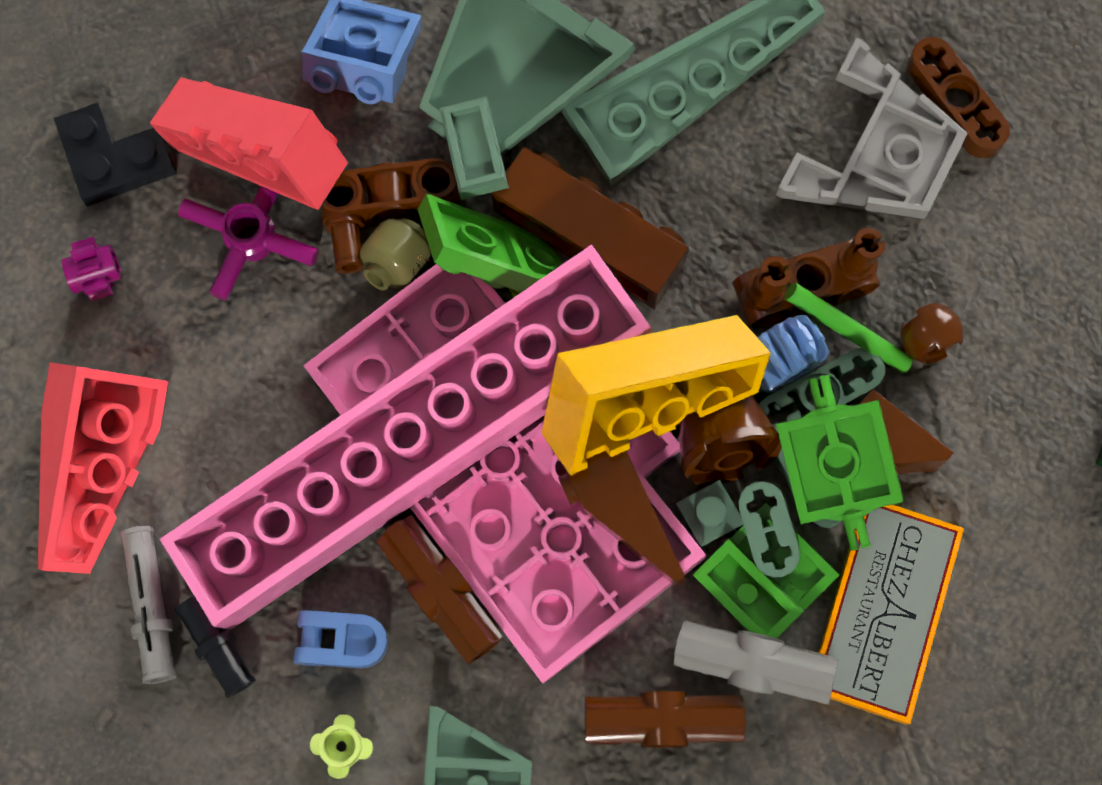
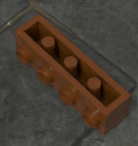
M524 147L506 171L509 188L492 192L493 211L532 233L569 258L574 257L592 245L626 293L655 310L686 263L689 246L684 244L682 237L668 227L661 226L657 228L643 219L640 211L629 203L623 201L616 203L604 196L601 189L591 180L585 177H578L576 179L563 171L561 165L550 155L543 152L535 154Z

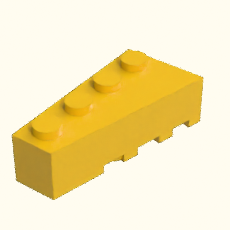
M735 315L558 353L541 434L569 474H575L588 468L586 459L606 451L610 457L629 450V440L651 430L657 436H661L676 429V425L692 412H696L701 418L758 393L771 352L746 324Z

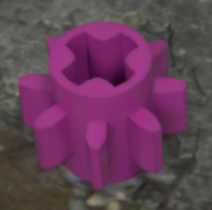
M94 237L70 243L72 251H70L71 256L62 259L61 262L71 291L74 294L84 291L85 295L88 294L90 301L113 295V282L123 278L113 247L110 244L101 247L100 244H96Z

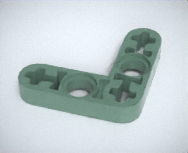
M862 348L851 350L766 396L760 401L759 406L767 417L769 415V408H772L776 413H781L791 407L794 401L789 396L794 395L798 410L790 414L785 421L801 418L800 412L805 416L816 409L815 406L807 401L805 396V389L810 385L808 379L818 377L819 384H821L820 376L829 374L836 404L852 405L866 397L872 389L876 390L885 376L883 360L881 357L873 355ZM854 363L860 368L868 366L871 369V373L867 377L868 383L859 377L847 383L845 388L842 389L840 380L851 373ZM781 449L779 456L773 461L792 491ZM823 519L812 523L822 528H832L838 526L843 521Z

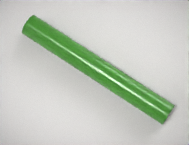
M793 283L787 289L784 296L786 301L865 351L881 357L883 362L902 374L911 367L913 358L804 287Z

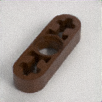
M928 37L920 40L915 45L908 60L907 68L910 76L928 99L967 132L962 146L969 154L982 159L995 156L1009 138L1010 127L1008 121L946 41L937 37ZM924 56L929 60L937 58L940 61L938 66L936 67L934 64L925 66L922 63ZM941 76L943 82L940 85H938L937 81ZM952 88L964 90L970 98V104L966 107L953 106L946 98V91ZM978 110L980 113L975 119L972 114ZM981 129L983 132L992 130L995 135L992 139L988 137L980 139L976 134Z

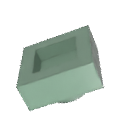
M720 480L675 504V509L689 534L701 549L743 526L742 518Z

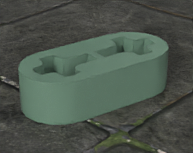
M765 481L754 482L743 490L739 499V511L752 556L757 568L765 575L784 577L793 572L801 558L800 545L788 504L782 490L775 484ZM763 489L765 496H775L777 500V506L770 508L773 526L766 528L760 512L751 513L749 510V503L756 500L755 492ZM775 530L779 545L789 546L792 555L784 559V568L777 569L774 561L765 562L763 558V552L770 549L767 532Z

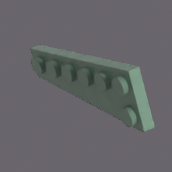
M754 0L586 91L562 110V114L608 185L612 186L823 20L825 10L818 0Z

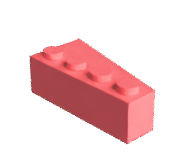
M180 77L150 122L152 127L172 149L316 210L320 208L348 164V161L337 147V138L323 127L311 109L214 86L206 81L198 82Z

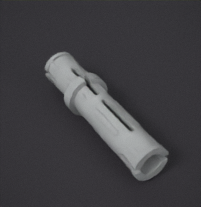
M151 526L131 527L120 533L135 625L130 627L132 639L138 641L143 684L162 683L177 677L169 634L174 631L171 619H166L161 576L153 536L154 528H151Z

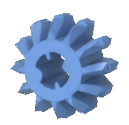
M797 315L794 318L789 317L784 322L778 325L775 324L768 331L761 333L758 337L771 352L760 389L765 393H773L809 374V372L819 367L827 359L830 351L825 343L826 339L817 325L813 324L807 315Z

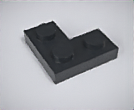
M99 102L53 118L79 194L87 207L177 174L165 140L154 128L114 141L104 110Z

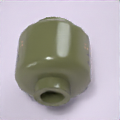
M405 218L399 220L388 219L381 222L362 245L359 252L364 264V277L371 285L380 290H387L388 288L397 291L403 290L420 276L432 258L423 228Z

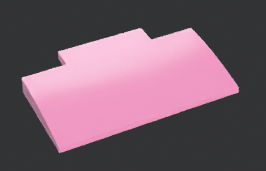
M435 264L303 366L338 413L342 415L504 305L505 302L494 288L486 284L481 278L463 272L452 274ZM545 415L410 507L445 555L460 571L475 595L543 684L673 585L586 515L581 502L570 505L558 477L566 474L567 471L541 434ZM651 430L629 440L630 449L627 450V453L684 575H686L706 559V554L645 479L680 452V443L671 432L657 436Z

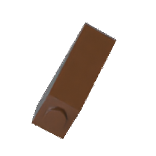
M606 451L586 459L588 468L572 475L567 471L566 474L558 477L570 505L581 502L586 515L673 585L678 586L685 582V575L627 451L610 457Z

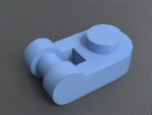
M302 610L299 611L297 627L302 628L300 647H295L293 663L306 666L370 668L378 664L386 655L389 646L388 634L379 621L374 617L364 614ZM323 630H336L334 649L321 648Z

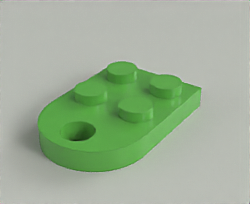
M427 193L418 207V213L434 263L449 273L460 274L463 272L481 278L486 284L494 288L502 289L507 287L523 292L563 264L559 256L545 242L532 233L511 223Z

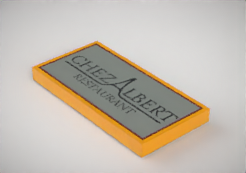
M888 505L878 507L864 516L872 546L862 549L858 531L855 529L859 549L852 551L848 549L818 653L839 658L831 700L908 725L911 723L964 528L902 507Z

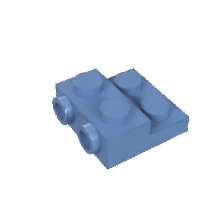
M329 0L302 50L303 81L309 82L315 90L322 93H330L334 89L353 93L360 101L366 104H376L380 100L393 103L407 73V58L421 31V15L362 0Z

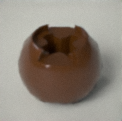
M931 303L916 310L918 316L910 320L906 325L904 322L901 324L900 340L904 350L913 359L924 364H933L948 357L947 350L957 343L960 345L963 343L964 328L960 318L952 309L942 304Z

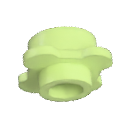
M343 714L337 716L334 719V724L328 727L322 734L318 733L312 737L310 749L313 754L320 755L322 760L328 765V774L331 777L342 779L349 774L350 767L358 760H366L372 755L373 744L370 739L362 738L355 729L354 718ZM341 741L346 743V749L343 752L337 750V744Z

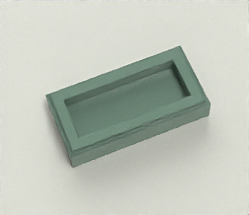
M487 96L440 108L461 200L509 188Z

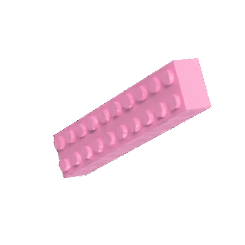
M590 245L160 538V541L213 627L233 629L544 416L558 353L651 334V326L594 247Z

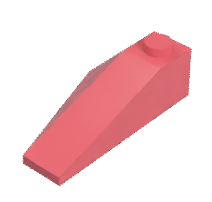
M49 363L41 411L39 570L91 573L117 519L115 510L127 486L133 487L139 474L136 468L147 445L154 444L160 431L168 381Z

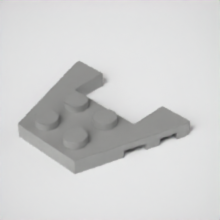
M856 38L838 72L836 81L878 99L879 103L843 173L796 153L778 187L776 195L791 200L925 219L966 138L967 132L923 93L918 96L899 79L901 74L889 63L884 66L869 52L871 47L863 40Z

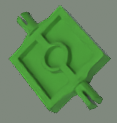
M829 374L820 376L824 397L822 396L818 377L808 379L815 410H812L802 418L776 424L800 524L823 519L843 521L850 546L849 550L852 551L859 549L855 529L858 531L861 548L872 546L864 516L878 507L901 503L904 499L879 400L854 406L836 404Z

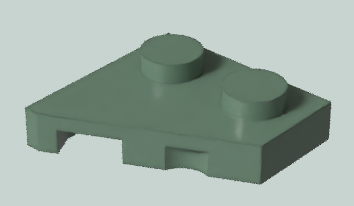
M430 706L424 785H531L532 761L503 746L443 709Z

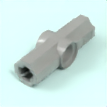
M684 621L674 653V665L682 667V669L726 678L729 684L754 692L773 694L774 691L828 705L839 658L831 657V655L827 656L811 650L786 646L783 640L742 630H739L737 634L689 621Z

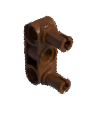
M431 158L402 163L387 162L371 167L343 170L321 205L322 223L326 231L331 233L336 271L342 274H350L364 269V264L359 254L362 248L360 230L364 227L378 226L381 222L388 219L399 220L405 218L411 221L421 220L418 207L426 193L461 206L453 166L443 159ZM436 182L448 185L445 191L438 194L426 191L429 185ZM349 195L353 197L351 202L345 206L335 207L331 205L332 201L338 196Z
M863 228L857 232L852 240L788 259L780 256H770L762 262L760 267L738 276L732 282L749 328L760 329L784 322L789 317L794 318L797 315H807V313L784 299L787 289L793 283L799 284L797 278L809 279L816 288L815 291L810 292L832 306L861 298L875 291L881 284L876 274L878 268L877 258L885 251V242L878 243L882 238L881 233L873 228Z

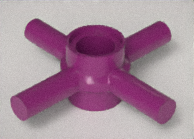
M260 186L252 204H236L226 213L186 198L182 201L179 207V216L222 232L223 241L229 249L209 291L214 297L227 301L245 262L261 260L271 251L311 267L315 264L319 254L318 248L275 232L273 221L268 214L278 193ZM250 226L259 227L258 232L253 237L247 239L238 238L243 229Z

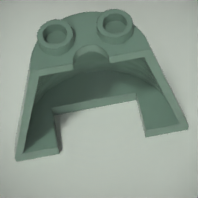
M459 0L419 108L432 117L427 126L447 140L440 108L487 96L501 156H503L627 61L636 50L635 45L596 17L592 22H589L559 0Z

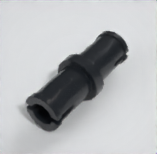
M195 596L185 600L174 609L198 647L194 651L200 661L206 660L223 688L227 699L242 692L256 682L255 677L251 675L233 645L236 638L231 630L225 631L224 628L213 627Z

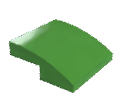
M768 502L757 511L762 515L765 528L773 526L770 516V508L772 506ZM743 525L693 576L749 632L778 638L840 573L796 531L801 551L798 566L793 572L784 577L765 575L757 568ZM775 530L767 532L770 549L763 552V558L765 562L774 561L777 569L784 568V559L792 555L789 546L779 545Z

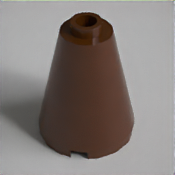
M752 395L701 418L696 412H692L686 415L678 424L682 469L686 478L691 475L693 483L698 485H711L718 480L723 484L744 478L742 468L756 462L758 470H761L778 457L782 449L777 430Z

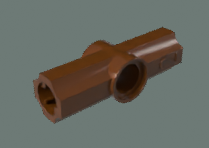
M411 515L394 523L376 540L380 550L408 584L406 589L431 623L433 624L436 621L468 666L482 658L503 640L498 627L471 595L474 592L460 571L447 556L442 557Z
M682 691L642 692L640 696L585 697V744L617 745L622 743H641V747L669 748L687 747L688 743L745 741L746 718L743 696H687V693Z

